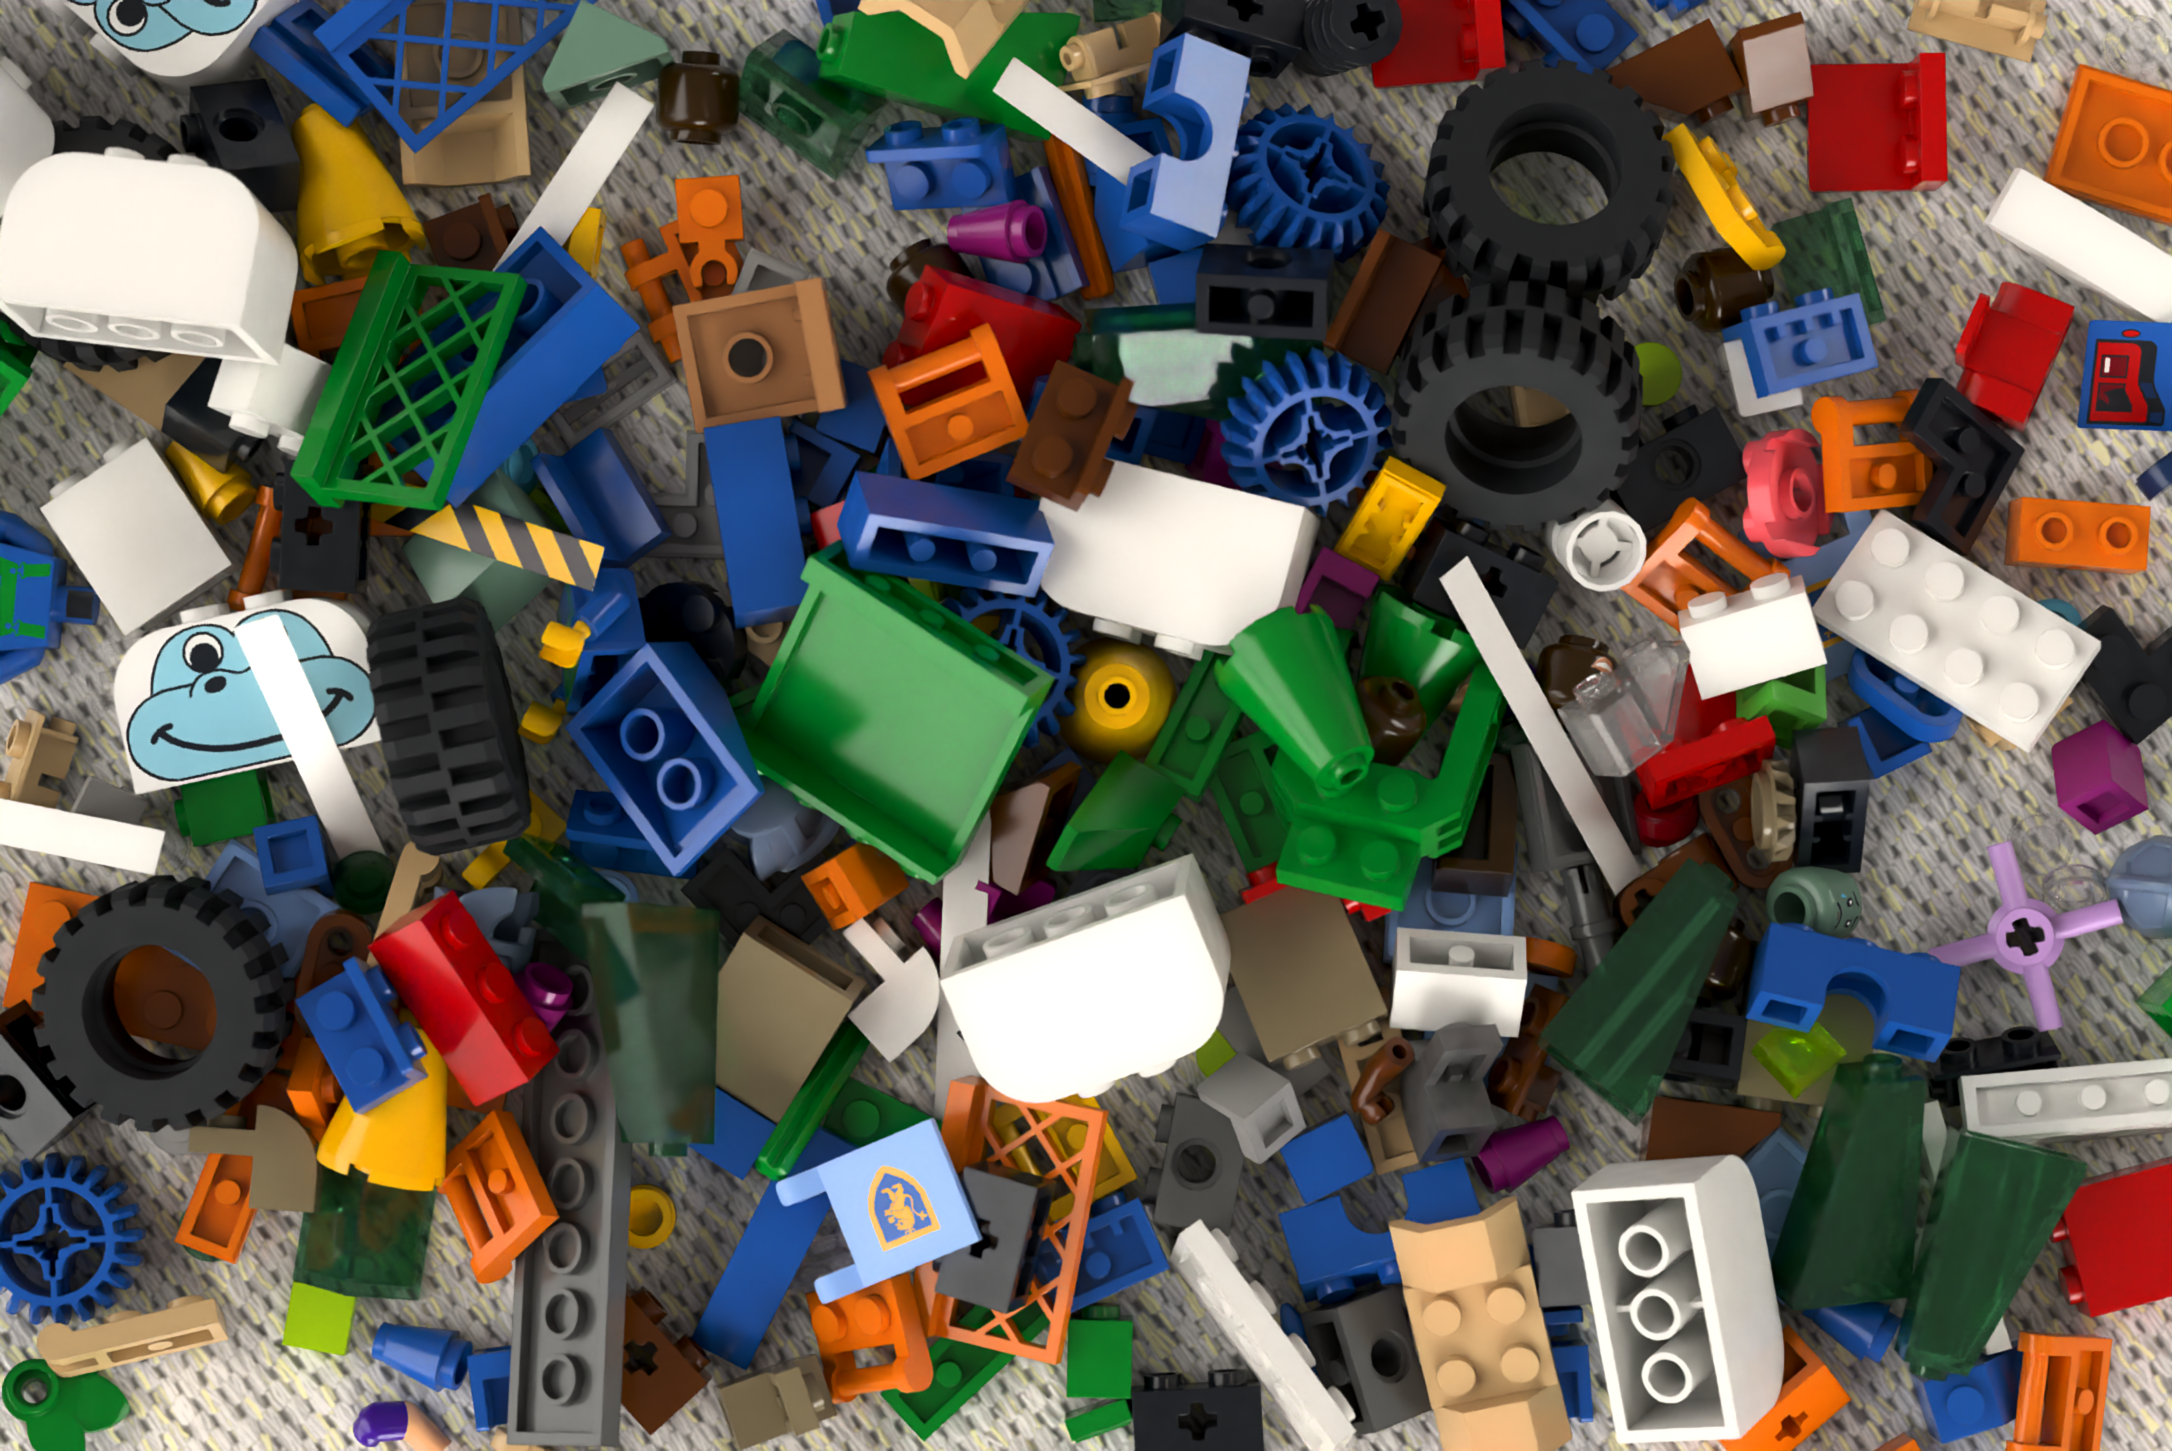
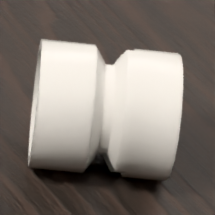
M1611 497L1590 512L1585 507L1579 509L1576 520L1560 526L1556 520L1545 522V528H1543V540L1550 554L1582 586L1598 592L1616 590L1630 583L1640 572L1646 558V538L1640 525Z

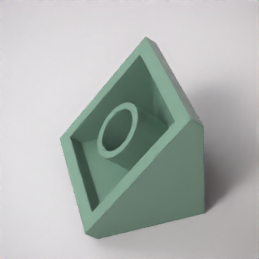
M581 0L542 79V84L549 99L557 110L562 112L606 97L617 81L627 88H632L658 79L659 71L671 63H676L664 38L585 0Z
M499 467L486 479L485 483L478 490L474 491L464 501L568 535ZM414 533L401 547L433 603L459 597H467L478 601L485 608L488 621L491 622L495 633L554 580L553 578Z

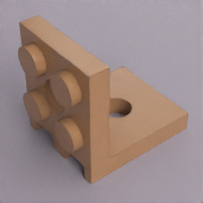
M812 278L796 281L793 284L672 306L696 433L704 432V428L777 416L782 418L819 411L820 413L842 409L849 405L839 357L836 331L833 325L827 293L826 278ZM742 339H754L765 348L767 363L762 372L756 376H742L735 372L730 364L731 349Z

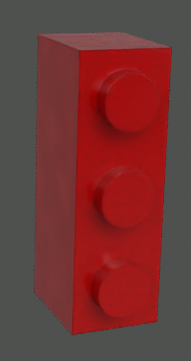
M453 890L401 916L367 946L475 1107L529 1082L560 1051L549 1034L547 1027L539 1019L514 982L511 973L502 964L478 928L474 918L468 913Z

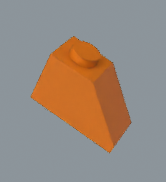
M858 841L801 876V879L833 931L860 920L910 886L904 876L905 872L899 867L897 861L873 845H867Z

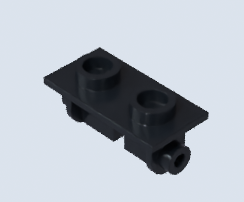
M2029 1026L2013 1027L2005 1030L2001 1036L1976 1041L1965 1037L1951 1038L1935 1063L1924 1060L1933 1077L1927 1081L1929 1096L1938 1100L1939 1103H1944L1946 1108L1959 1106L1960 1098L1957 1080L1961 1076L2058 1068L2056 1060L2062 1059L2061 1052L2048 1031L2039 1032V1029Z

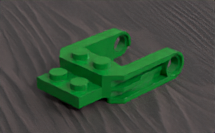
M1335 626L1347 667H1349L1352 647L1358 649L1359 646L1358 631ZM1484 659L1477 661L1445 757L1438 777L1435 779H1428L1419 772L1371 762L1368 765L1369 771L1367 775L1357 784L1346 789L1325 788L1317 785L1280 747L1278 748L1272 765V775L1274 776L1273 788L1276 791L1274 800L1291 827L1276 867L1277 883L1396 911H1404L1421 858L1427 855L1435 859L1462 846L1506 713L1508 702Z

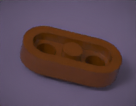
M1750 775L1697 794L1699 816L1722 859L1738 883L1752 889H1768L1780 873L1792 867L1793 852L1788 860L1768 862L1760 870L1753 869L1747 862V853L1755 845L1751 821V786L1753 778ZM1723 789L1733 790L1739 798L1737 809L1729 814L1722 812L1716 804L1717 795Z
M334 910L322 915L314 923L308 935L295 999L344 972L346 969L343 962L353 956L367 962L370 953L367 946L373 942L374 938L369 924L363 917L349 910ZM336 931L347 932L353 939V947L346 952L336 951L330 945V935ZM294 1002V1014L299 1026L307 1034L314 1037L298 1005Z

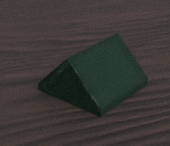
M782 29L756 46L747 56L739 84V112L836 181L853 158L887 104V101L881 97L818 78L822 61L817 59V51L786 29Z
M351 1163L348 1175L336 1172L323 1165L320 1212H303L292 1280L344 1296L418 1301L420 1299L437 1197L435 1185L433 1191L405 1190L367 1182L369 1174L357 1170L354 1164Z

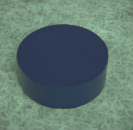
M2172 451L2136 479L2137 483L2135 485L2149 502L2172 487Z

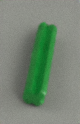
M845 1021L841 1024L758 1154V1158L755 1161L756 1169L759 1173L767 1175L772 1181L779 1182L786 1179L867 1050L870 1041L852 1021Z

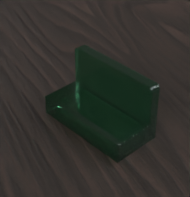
M1851 197L1826 204L1817 212L1781 221L1771 226L1770 231L1778 235L1786 249L1785 256L1779 263L1793 309L1797 308L1794 297L1832 287L1834 298L1855 293L1860 294L1869 329L1875 328L1886 321Z
M523 833L519 838L508 840L503 853L535 879L529 892H539V911L533 920L581 960L595 962L627 895L561 843Z

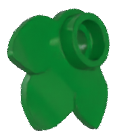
M29 1359L20 1362L8 1372L2 1385V1399L5 1407L14 1418L26 1423L29 1442L36 1451H86L85 1433H96L117 1425L129 1415L131 1407L121 1390L108 1379L98 1375L99 1371L73 1377H61L54 1373L44 1359ZM33 1382H42L47 1386L45 1398L38 1403H30L24 1399L26 1387Z

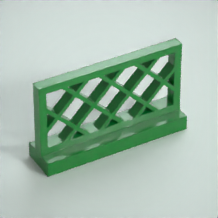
M378 250L290 476L320 506L342 509L346 499L442 511L528 283L520 274L412 264L401 252ZM428 286L445 287L449 297L422 315H419L418 312ZM488 292L501 293L496 307L474 321L467 306ZM459 312L466 327L436 346L429 331ZM421 338L428 352L398 372L397 366L404 348ZM475 343L479 351L474 364L455 377H452L445 362ZM437 368L444 384L414 403L407 387ZM399 394L406 409L376 428L375 422L382 404ZM454 400L457 409L452 421L431 434L423 419ZM415 425L422 441L395 459H392L385 444ZM374 451H377L384 466L361 481L353 480L360 461ZM432 457L435 466L426 489L407 487L401 476Z

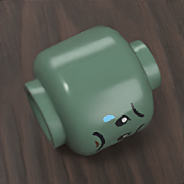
M1792 867L1780 873L1769 886L1766 897V915L1769 923L1773 922L1781 925L1785 923H1799L1812 928L1815 933L1841 939L1847 938L1857 927L1862 912L1861 893L1853 877L1849 873L1821 867Z

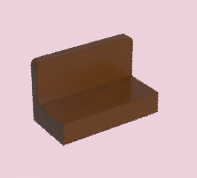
M1379 228L1322 346L1332 351H1337L1388 376L1444 260Z

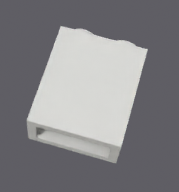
M131 436L106 451L102 456L106 464L87 477L82 472H77L55 485L49 492L53 500L39 509L123 634L137 639L240 570L242 566L211 520L201 514L174 465L165 457V452L160 444L148 437L138 442L135 436Z

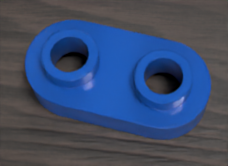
M1858 647L1855 649L1847 672V680L1850 688L1856 695L1916 740L1938 743L1950 739L1957 732L1963 712Z

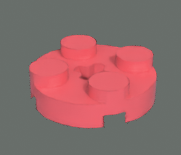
M1799 428L1771 431L1761 440L1749 441L1745 445L1742 457L1743 466L1748 475V506L1743 514L1745 534L1752 543L1763 542L1771 554L1784 559L1815 555L1821 549L1820 547L1813 546L1817 536L1829 535L1834 519V513H1825L1823 464H1817L1815 456L1810 449L1821 446L1811 433Z

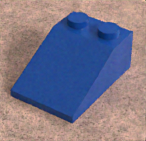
M647 642L564 727L674 877L681 876L765 792L725 690L689 642Z

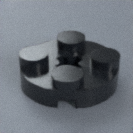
M681 581L657 586L644 597L638 598L646 643L676 642L679 631L683 628L685 638L694 639L696 653L725 691L729 688L733 679H739L747 659L745 628L736 629L732 606L727 607L722 598L714 594V592H719L718 590L703 582Z

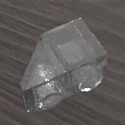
M1649 637L1637 642L1622 654L1623 664L1609 674L1607 672H1600L1580 682L1572 691L1576 698L1557 710L1594 776L1624 777L1673 742L1690 657V650L1684 640L1657 641L1656 637Z

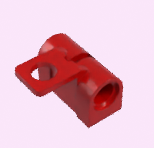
M2011 282L2001 283L1991 308L1990 296L1980 293L1955 350V364L1963 369L1955 389L1994 423L2023 434L2073 322L2075 306Z

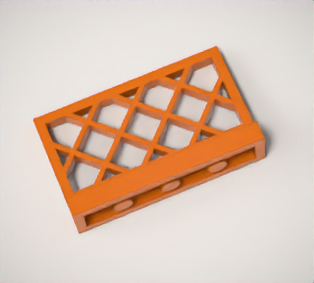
M973 1075L950 1081L941 1136L957 1174L964 1172L965 1166L983 1160L994 1163L1001 1161L1004 1166L1021 1170L1011 1153L1037 1136L1056 1166L1055 1169L1043 1177L1053 1180L1061 1175L1075 1197L1070 1214L1056 1223L1048 1215L1042 1239L1043 1242L1049 1238L1063 1259L1060 1276L1042 1286L1034 1273L1030 1288L1032 1294L1028 1296L1026 1306L1008 1314L992 1310L996 1318L980 1329L955 1323L959 1299L934 1292L939 1273L933 1271V1260L915 1267L912 1287L925 1338L936 1335L1053 1365L1061 1363L1109 1110L1062 1099L1044 1103L1019 1101L1000 1093L984 1078ZM997 1101L1017 1105L1032 1128L1007 1146L992 1125ZM1035 1110L1052 1113L1053 1115L1041 1121ZM1064 1117L1089 1122L1084 1149L1066 1160L1047 1128ZM990 1143L991 1147L995 1151V1154L986 1159L988 1145ZM1081 1161L1079 1176L1077 1178L1071 1167H1073ZM1069 1224L1067 1240L1065 1241L1059 1230ZM1057 1287L1055 1303H1053L1047 1293ZM1036 1300L1051 1322L1047 1345L1026 1341L1011 1318ZM1001 1325L1007 1336L990 1331Z

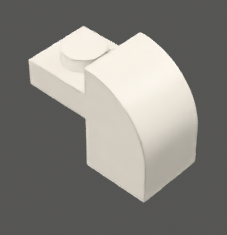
M864 916L852 923L842 934L885 981L847 1016L887 1061L891 1063L928 1028L934 1019L940 998V972L932 953L926 945L905 961L898 952L906 944L881 916L872 924Z

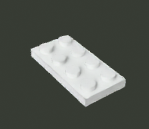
M1883 508L1880 509L1812 607L1817 623L2027 753H2030L2101 649V641Z
M1199 1219L1179 1233L1170 1255V1260L1309 1450L1342 1451L1356 1432L1350 1423L1355 1418V1413L1350 1404L1336 1387L1331 1386L1326 1390L1311 1370L1316 1365L1311 1351L1297 1334L1292 1333L1287 1337L1272 1317L1277 1313L1275 1303L1258 1281L1254 1280L1248 1284L1233 1264L1239 1260L1238 1254L1224 1233L1218 1228L1210 1232L1202 1220Z

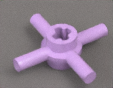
M2012 840L1988 846V854L2003 905L1992 915L1986 934L1928 949L1929 954L1937 957L1943 963L1960 967L1994 958L2004 969L2023 975L2039 1032L2063 1027L2064 1022L2048 968L2060 956L2064 946V939L2123 924L2117 899L2057 914L2046 903L2028 898ZM2020 918H2027L2030 927H2042L2045 939L2035 942L2038 951L2024 954L2020 945H2009L2006 933L2016 930L2013 924L2014 921Z

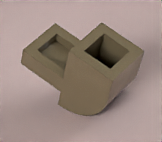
M257 1104L255 1130H246L247 1117L219 1115L212 1120L208 1118L207 1127L195 1126L190 1128L188 1152L253 1156L249 1208L311 1213L320 1212L323 1165L316 1159L319 1144L310 1132V1129L304 1127L297 1116L281 1108Z
M816 1354L780 1362L713 1386L732 1443L740 1451L787 1433L794 1436L802 1435L820 1428V1421L837 1415Z

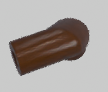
M1401 1037L1389 1039L1368 1059L1350 1096L1354 1114L1359 1111L1368 1125L1376 1126L1395 1109L1394 1101L1383 1090L1414 1060V1049L1406 1039Z

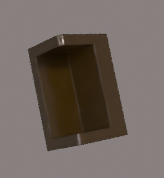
M1447 749L1442 750L1437 777ZM1492 753L1462 846L1435 859L1432 858L1431 891L1508 897L1514 876L1518 800L1511 754Z

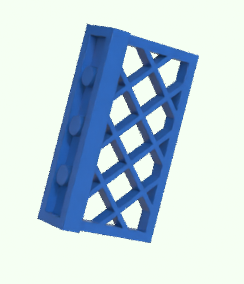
M351 0L317 28L313 34L414 154H416L568 27L581 0H577L573 5L545 2V0H445L444 38L405 34L407 8L416 0ZM585 0V1H587V2H589V3H591V4L594 5V4H595L597 1H599V0ZM453 1L492 5L489 42L451 39ZM499 6L537 9L536 34L524 46L496 43ZM545 10L563 12L543 29ZM399 15L398 34L379 32ZM370 39L397 42L394 79L367 77L351 59L350 55ZM404 42L443 46L440 84L401 80ZM450 47L488 50L486 78L475 87L447 84ZM496 51L514 53L494 70ZM374 85L394 87L392 106ZM401 88L439 91L437 119L418 135L412 131L399 115ZM446 92L465 94L445 111Z

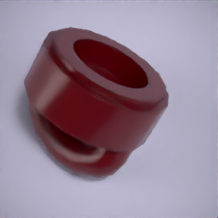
M1643 790L1635 797L1633 804L1635 822L1639 838L1646 846L1661 848L1674 845L1689 836L1698 824L1699 811L1696 795L1652 811Z

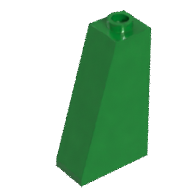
M862 11L834 15L832 23L829 22L825 25L819 37L816 54L817 59L821 60L822 63L818 78L952 120L963 117H975L979 119L980 125L1004 123L1007 137L1027 143L1050 140L1051 132L992 90L1013 57L1054 86L1064 85L1067 70L1061 63L1060 49L1067 45L1069 38L1076 36L1081 16L1072 13L1021 12L969 77L965 79L955 72L943 38L903 12H884L868 16Z

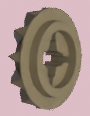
M1764 759L1760 772H1755L1752 779L1751 821L1756 848L1763 850L1767 862L1788 860L1793 851V843L1796 840L1795 822L1797 819L1795 815L1796 798H1794L1793 792L1794 780L1790 776V769L1784 760Z

